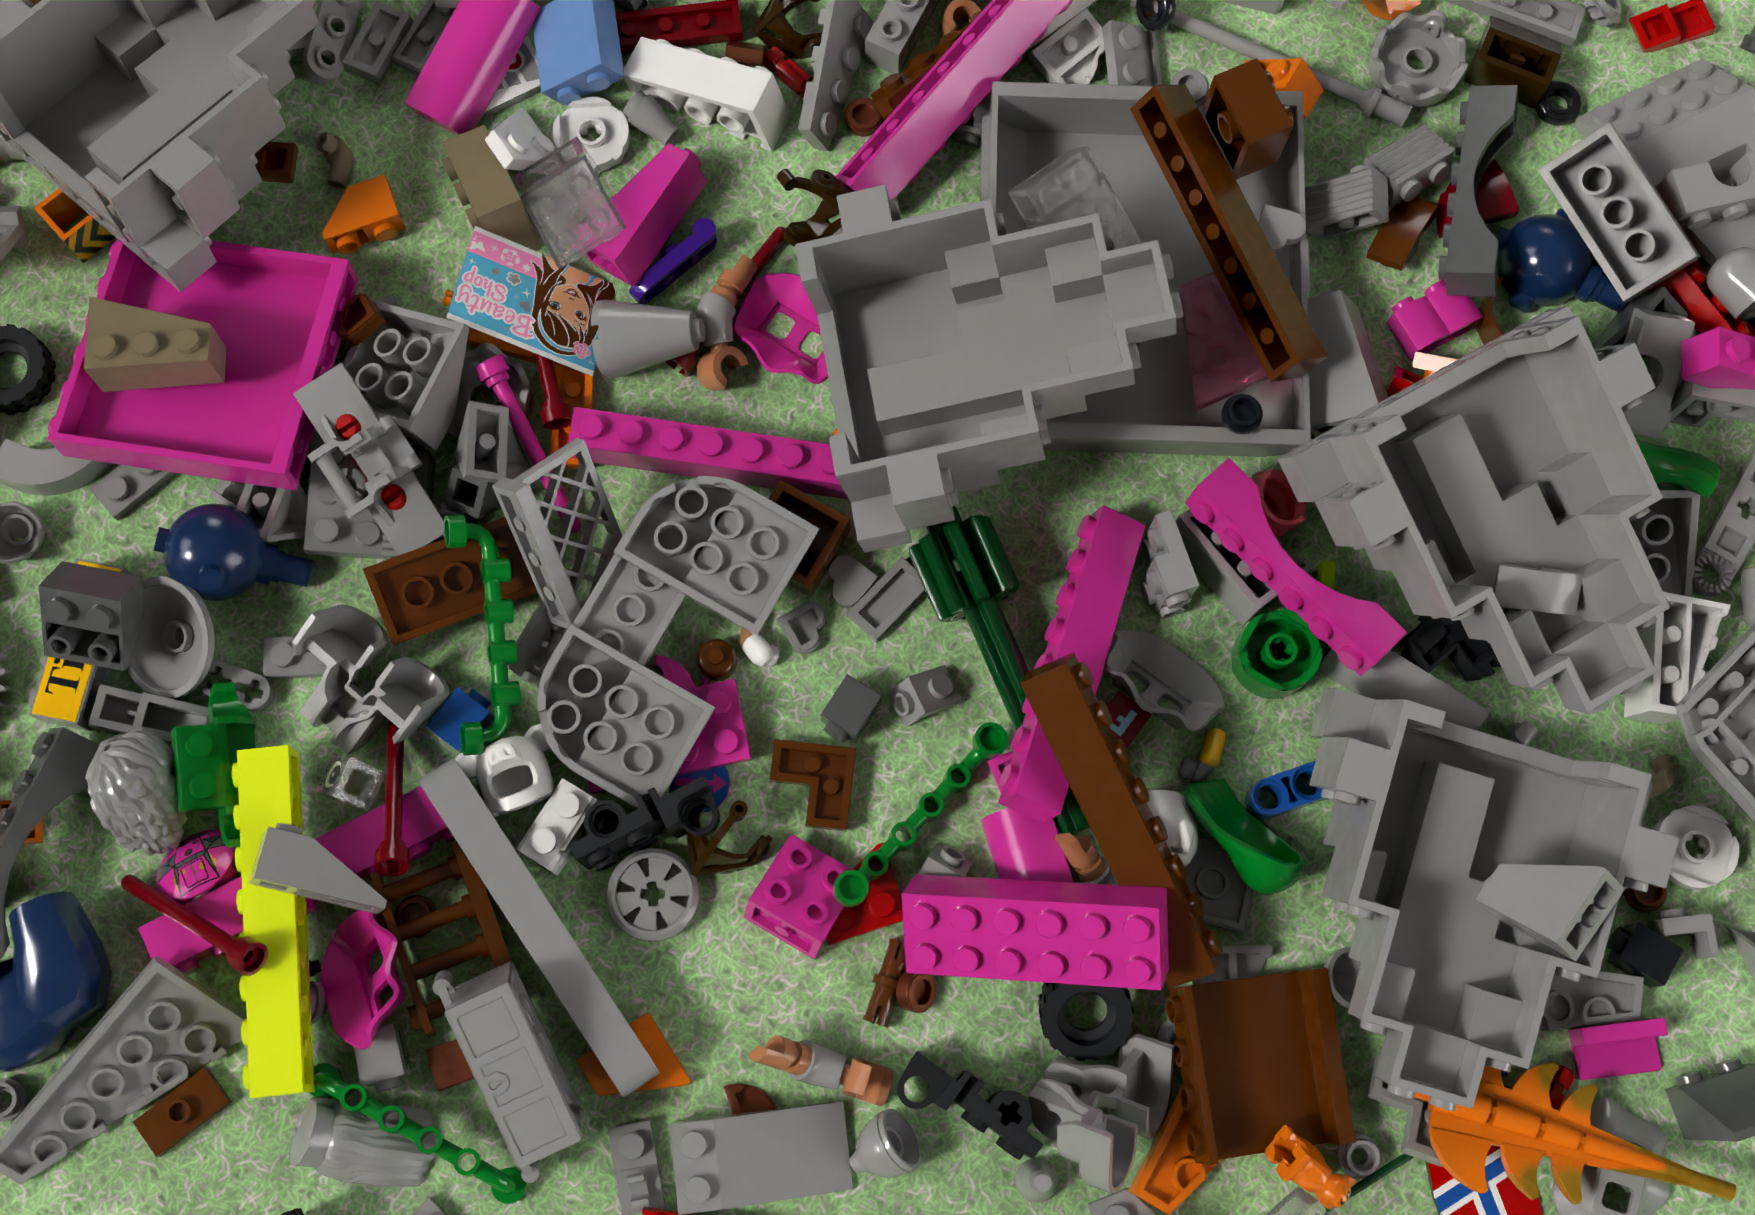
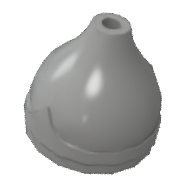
M889 1108L878 1113L864 1126L859 1137L858 1146L849 1161L856 1173L868 1172L880 1177L895 1178L903 1174L906 1175L920 1166L922 1156L917 1136L911 1125L898 1111Z

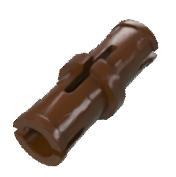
M891 938L888 942L889 945L879 974H874L872 982L875 983V987L866 1013L863 1016V1020L874 1024L878 1010L882 1007L876 1024L885 1028L889 1027V1021L897 999V983L901 975L906 971L905 945L903 943L899 958L896 959L901 943Z

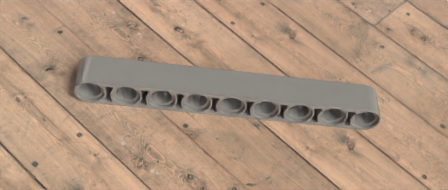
M450 759L417 780L622 1097L625 1098L658 1075L660 1072L456 759Z

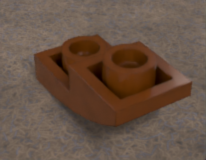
M1416 197L1409 202L1403 200L1400 204H1396L1389 212V221L1387 223L1383 222L1377 232L1366 258L1381 263L1386 267L1402 271L1416 253L1421 236L1435 219L1438 205Z

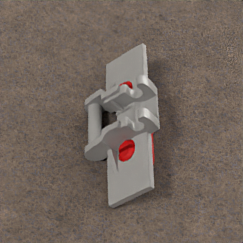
M343 363L336 365L293 393L325 443L311 452L308 458L311 463L316 462L328 479L347 510L344 513L348 519L368 509L398 555L426 546L444 535V518L413 472L423 465L392 416L389 414L381 419L377 417ZM340 449L345 456H351L366 478L367 482L364 485L369 493L366 498L360 500L331 453Z

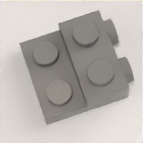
M1169 510L1155 515L1145 535L1146 540L1142 541L1143 552L1150 566L1143 577L1144 582L1140 584L1141 592L1146 604H1153L1156 613H1160L1162 618H1169L1182 613L1185 610L1184 605L1191 601V597L1199 587V582L1173 513Z

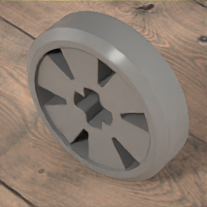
M658 848L640 850L623 859L613 871L607 887L608 909L615 923L630 936L648 942L664 941L680 934L692 922L700 901L698 880L696 876L690 873L688 863L677 854ZM655 883L660 891H665L664 899H658L659 905L652 907L647 899H642L643 891H649L648 885Z

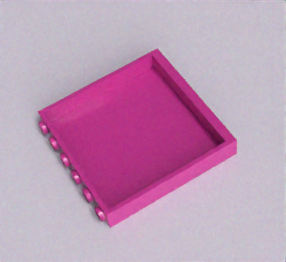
M117 239L111 245L109 251L110 260L105 275L98 282V295L96 298L210 323L226 345L225 383L103 392L84 370L87 314L85 320L86 329L80 345L74 351L73 366L68 380L62 385L61 401L56 415L49 422L47 439L66 457L296 491L315 427L293 393L334 366L342 339L338 335V325L345 316V305L355 295L359 278L349 259L211 240L212 244L209 248L217 262L180 292Z

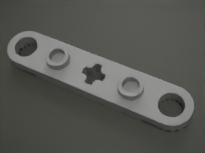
M1755 446L1695 556L1693 590L1702 596L1712 597L1727 590L1755 541ZM1744 503L1750 505L1748 512L1752 514L1747 518L1740 516L1742 509L1738 507ZM1704 566L1714 568L1719 575L1718 584L1713 586L1712 584L1708 585V582H1704L1705 579H1702V574H1700L1702 572L1701 568Z

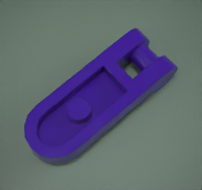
M708 218L698 219L693 225V233L679 245L673 243L661 253L660 260L646 270L634 287L631 286L629 290L630 295L639 304L646 305L713 251L717 244L714 222Z

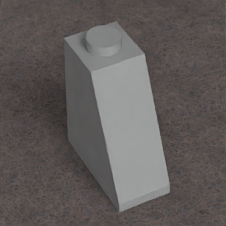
M1499 864L1493 874L1484 882L1476 900L1498 920L1577 961L1625 888L1607 869L1601 866Z

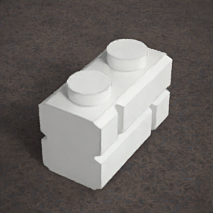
M562 778L516 850L558 876L572 854L569 844L582 838L586 833L584 826L585 814L598 800Z

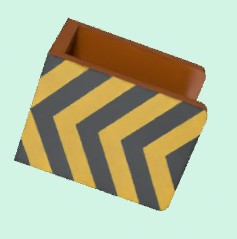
M59 188L34 207L35 211L83 263L116 238L90 215L64 234L61 229L85 210Z

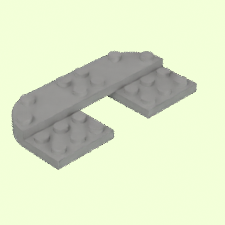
M697 476L695 479L667 485L651 496L634 516L613 551L612 559L575 621L569 625L542 673L537 695V711L539 712L544 737L554 754L568 768L638 809L640 807L635 796L639 794L642 796L653 787L657 791L659 798L663 797L715 710V707L646 668V664L687 596L758 636L816 537L819 528L749 487L721 477Z

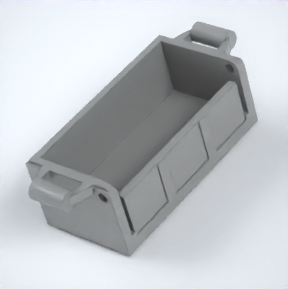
M511 961L456 987L452 984V974L449 971L442 970L435 976L433 992L440 996L445 1008L444 1014L516 1166L522 1169V1179L526 1183H533L539 1177L540 1159L582 1140L583 1110L514 963H511Z

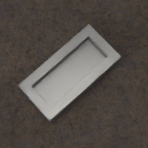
M901 557L847 612V617L872 640L877 642L925 593L916 569Z

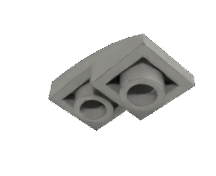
M1499 563L1493 592L1503 608L1575 615L1582 585L1581 578L1584 574L1546 567L1536 569Z

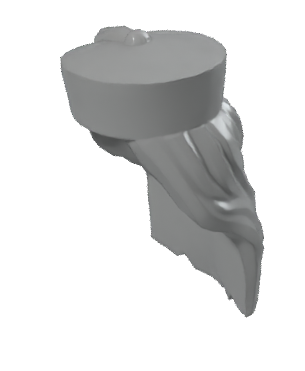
M312 1097L301 1110L291 1131L292 1136L289 1145V1161L291 1165L312 1167L323 1176L349 1184H365L376 1187H417L424 1182L422 1174L427 1172L429 1168L427 1163L434 1159V1155L430 1156L418 1150L416 1143L400 1134H389L383 1131L377 1121L361 1112L352 1113L346 1110L340 1102L328 1105L329 1100L326 1097ZM362 1098L349 1099V1105H358ZM395 1105L404 1110L409 1119L421 1126L434 1127L432 1113L429 1110L406 1105ZM392 1112L387 1116L386 1125L388 1128L395 1127L399 1123V1113ZM432 1133L426 1135L423 1140L425 1149H432L436 1146L435 1135Z

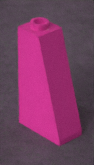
M668 143L572 236L589 261L634 287L708 180L699 168L702 165L700 159L690 149L685 148L682 150Z

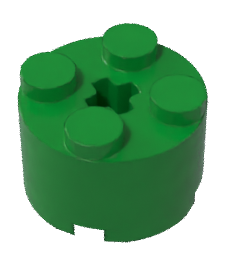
M1276 610L1253 618L1237 637L1231 653L1232 671L1241 685L1252 694L1266 699H1283L1297 692L1315 675L1322 660V647H1320L1318 638L1311 633L1308 624L1296 612L1290 610ZM1273 649H1277L1280 652L1278 656L1279 661L1272 657Z

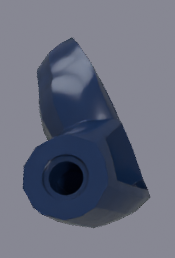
M63 891L39 896L11 910L8 916L14 949L13 956L0 962V1073L14 1072L35 1065L56 1053L78 1027L88 1022L106 1007L112 970L100 938L77 897L72 892Z

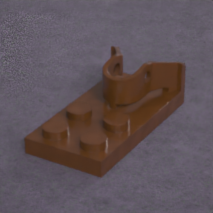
M506 517L481 525L489 530L495 538L499 558H508L510 562L511 578L510 582L501 583L502 599H512L513 602L537 593L538 591ZM445 539L363 568L393 646L484 612L485 587L481 577L482 550L476 541L467 539L465 548L448 549Z

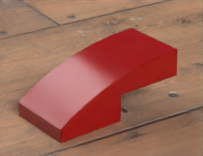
M1689 0L1671 8L1664 4L1631 17L1629 20L1643 53L1655 52L1710 36L1716 28L1703 0Z

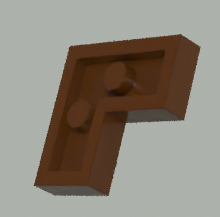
M780 739L774 740L770 782L810 786L806 827L847 832L856 748Z

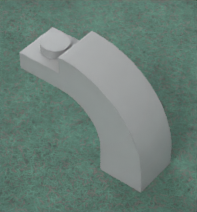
M5 438L0 447V484L31 495L51 496L65 494L95 481L113 463L66 457L56 447L51 449H33Z

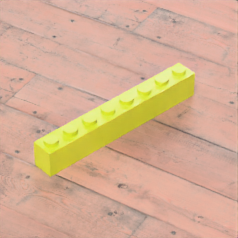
M289 745L237 750V763L232 765V780L235 788H238L239 804H236L233 809L234 824L236 829L240 830V846L235 849V865L237 871L241 872L242 889H238L236 895L237 910L240 915H243V932H240L238 937H253L263 943L268 949V957L264 966L254 975H242L239 982L241 999L243 1002L246 1001L247 1019H243L241 1024L242 1042L245 1046L248 1045V1063L244 1064L242 1073L243 1085L246 1090H249V1098H268L315 1092L306 897L249 884L261 838L268 826L276 828L277 823H284L303 829L300 752Z

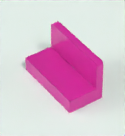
M1665 1018L1568 1029L1579 1080L1661 1070L1662 1066L1655 1037L1668 1035Z

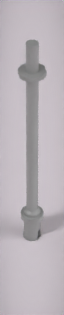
M1132 0L1130 6L1136 9L1137 0ZM1156 0L1153 2L1155 15L1158 13V2ZM1175 9V16L1170 23L1251 59H1291ZM1308 66L1324 90L1358 104L1360 110L1363 111L1362 115L1370 117L1372 114L1397 125L1399 128L1403 127L1413 105H1408L1381 93L1382 89L1375 86L1374 90L1371 88L1363 90Z

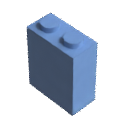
M554 0L540 7L541 10L532 28L542 94L565 106L596 91L605 90L611 84L625 78L613 0Z

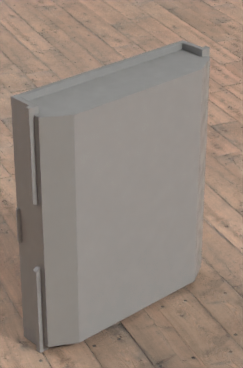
M993 81L990 100H982V107L985 109V112L982 114L980 201L991 198L994 214L1000 212L1003 214L1007 234L1099 213L1102 228L1110 227L1115 249L1158 240L1161 254H1170L1174 279L1168 280L1170 293H1179L1183 310V317L1176 319L1177 334L1139 342L1141 368L1134 369V385L1085 396L1086 411L1046 419L1051 444L1044 445V450L1266 457L1286 454L1310 441L1309 371L1300 378L1270 381L1130 110L1152 87ZM1275 91L1281 103L1286 104L1292 112L1294 120L1292 131L1277 163L1239 178L1236 181L1258 223L1264 204L1294 211L1300 214L1306 222L1303 92ZM1203 105L1200 108H1198L1200 113L1202 111ZM1305 230L1299 242L1293 245H1284L1283 249L1275 255L1308 316L1307 292L1310 290V251ZM1234 395H1250L1262 407V421L1259 427L1249 434L1233 433L1227 429L1222 421V408L1225 402Z

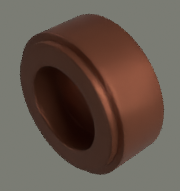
M858 98L847 106L845 110V124L851 133L866 137L873 135L881 126L882 116L872 99Z
M906 971L901 975L896 987V998L902 1009L923 1013L932 1006L937 990L933 975L906 973Z

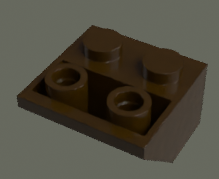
M1490 16L1464 81L1475 86L1518 85V102L1535 108L1551 83L1562 55L1561 43Z

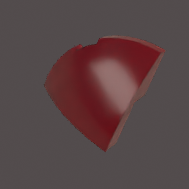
M1495 159L1489 165L1479 183L1475 199L1478 212L1485 224L1515 218L1520 212L1512 188ZM1451 182L1446 191L1441 193L1437 204L1436 225L1439 238H1443L1444 225L1452 224V216H1447L1448 194L1456 193L1457 185H1452Z

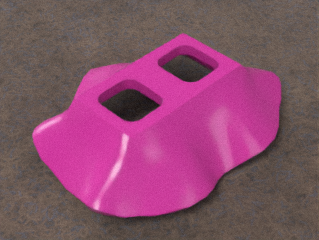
M777 273L766 274L756 278L752 282L735 316L733 323L735 337L745 341L753 349L767 371L798 374L814 384H820L828 379L824 350L816 359L810 358L799 350L800 344L809 332H815L821 336L817 313L805 291L800 275ZM776 313H783L795 321L794 327L785 339H779L766 330V327Z
M361 910L355 911L336 928V933L327 946L322 961L321 984L324 989L335 1033L353 1047L365 1050L371 1047L379 1027L406 997L396 967L397 938L379 925L377 914ZM381 949L383 964L372 976L369 961ZM389 983L394 994L381 1007L379 995Z

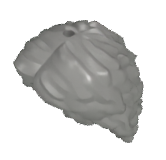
M147 727L132 729L129 733L119 734L102 741L88 767L85 779L88 783L92 811L100 819L102 827L111 830L115 840L122 847L128 848L131 853L135 850L143 849L147 855L152 856L155 853H171L179 847L184 833L182 826L187 821L188 816L186 812L179 813L176 779L171 775V770H175L173 751L155 730Z

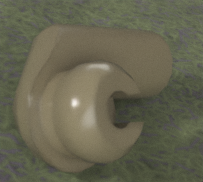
M325 132L317 138L316 147L332 165L327 183L332 187L346 189L354 162V155L340 137Z
M1666 753L1650 761L1655 774L1652 775L1650 781L1652 788L1649 799L1667 792L1680 773L1679 766L1674 764L1670 754Z

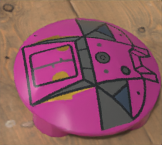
M205 830L188 836L180 842L177 849L167 853L162 860L156 877L158 889L184 905L194 900L195 897L209 891L214 886H222L230 882L236 873V868L232 864L235 857V847H226L219 830Z

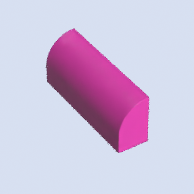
M460 0L404 103L419 116L457 136L475 129L541 8L532 0Z
M1006 808L980 820L999 879L1074 883L1065 854L1055 839V835H1058L1053 818L1041 823L1010 808Z

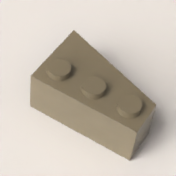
M485 124L442 142L448 155L442 162L451 182L457 179L460 181L453 186L462 206L471 205V208L466 209L465 212L473 230L477 226L534 251L540 250L541 247L524 205L507 170L504 169L485 141L489 135Z
M89 298L84 370L103 392L225 383L226 345L210 323L99 298Z

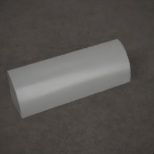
M1329 647L1317 670L1353 693L1375 700L1387 698L1406 699L1446 711L1444 721L1477 731L1490 713L1488 709L1392 650H1389L1372 668L1360 677L1354 670L1347 668L1340 661L1338 654Z

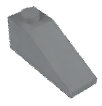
M277 823L276 828L268 826L264 831L249 884L378 914L385 909L387 900L313 837L302 835V828L290 824Z

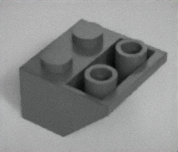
M62 561L39 585L44 656L125 671L129 666L144 614L143 577Z

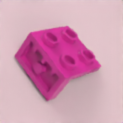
M790 835L749 898L743 918L815 960L825 943L830 929L844 908L843 905L836 901L833 895L834 882L842 872L853 869L800 838Z

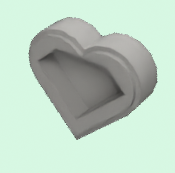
M1264 204L1259 225L1274 254H1277L1283 249L1284 245H1293L1301 240L1306 230V222L1300 214L1294 211Z
M849 555L838 556L830 564L829 575L834 583L832 586V598L842 608H852L878 580L876 574Z
M807 602L776 618V621L795 652L807 655L817 650L820 645L819 631L826 624V613L820 604Z

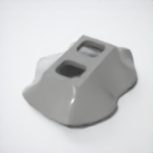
M1120 630L1113 634V642L1108 651L1104 668L1112 677V685L1136 701L1142 710L1153 713L1174 729L1184 727L1190 731L1202 729L1217 714L1224 713L1225 703L1217 683L1208 671L1195 663L1190 657L1158 636L1144 631ZM1127 674H1133L1147 685L1144 693L1137 692L1134 683ZM1161 697H1165L1180 708V712L1169 708H1160L1157 702Z
M1611 1098L1599 1099L1592 1103L1590 1117L1592 1126L1657 1155H1663L1667 1145V1137L1656 1125L1626 1111ZM1584 1165L1581 1175V1203L1577 1205L1571 1204L1561 1193L1554 1179L1552 1192L1559 1215H1652L1668 1199L1669 1185L1668 1182ZM1608 1182L1627 1187L1630 1190L1631 1196L1626 1212L1620 1213L1603 1205L1602 1198Z

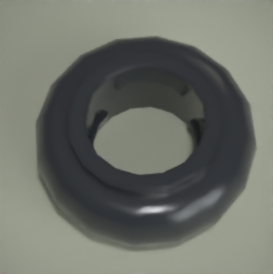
M1137 0L1136 14L1140 23L1146 29L1152 31L1162 30L1172 22L1176 9L1175 0H1157V15L1153 11L1154 0Z
M1553 81L1535 106V111L1544 122L1554 126H1563L1571 123L1579 115L1582 107L1581 96L1572 85L1562 81ZM1549 97H1562L1567 103V109H1556L1551 105Z

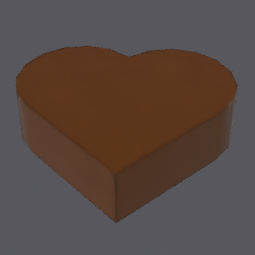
M357 294L351 297L345 305V316L338 325V335L350 345H359L387 321L374 301L365 294Z

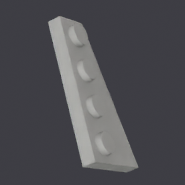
M828 0L827 8L820 9L818 24L823 27L820 46H813L811 62H813L815 75L814 80L808 81L806 84L798 131L814 149L821 151L829 150L833 136L837 131L838 122L844 104L849 97V90L856 70L860 66L861 56L865 48V39L873 25V20L858 0Z

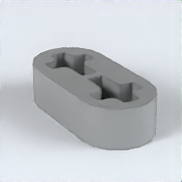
M218 660L212 661L208 674L200 686H198L202 693L210 696L213 684L207 681L210 674L217 675L222 670L221 675L224 678L235 682V693L250 712L265 710L271 705L275 696L274 686L265 677ZM257 683H259V689L264 692L261 699L254 698L249 703L250 697L240 692L239 689L241 685L255 688Z

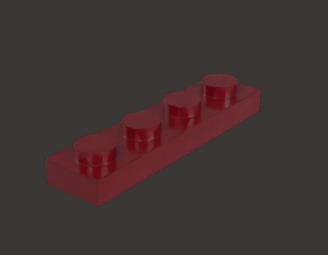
M722 0L615 13L621 54L632 53L640 37L655 41L663 39L677 47L743 40L738 0Z

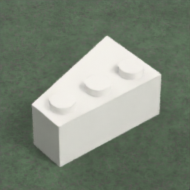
M1663 592L1670 608L1657 615V621L1654 624L1637 630L1655 667L1656 673L1644 679V684L1641 688L1625 694L1624 718L1657 724L1679 720L1675 706L1705 676L1706 671L1703 670L1709 651L1714 650L1719 638L1715 635L1722 617L1728 615L1731 607L1730 604Z

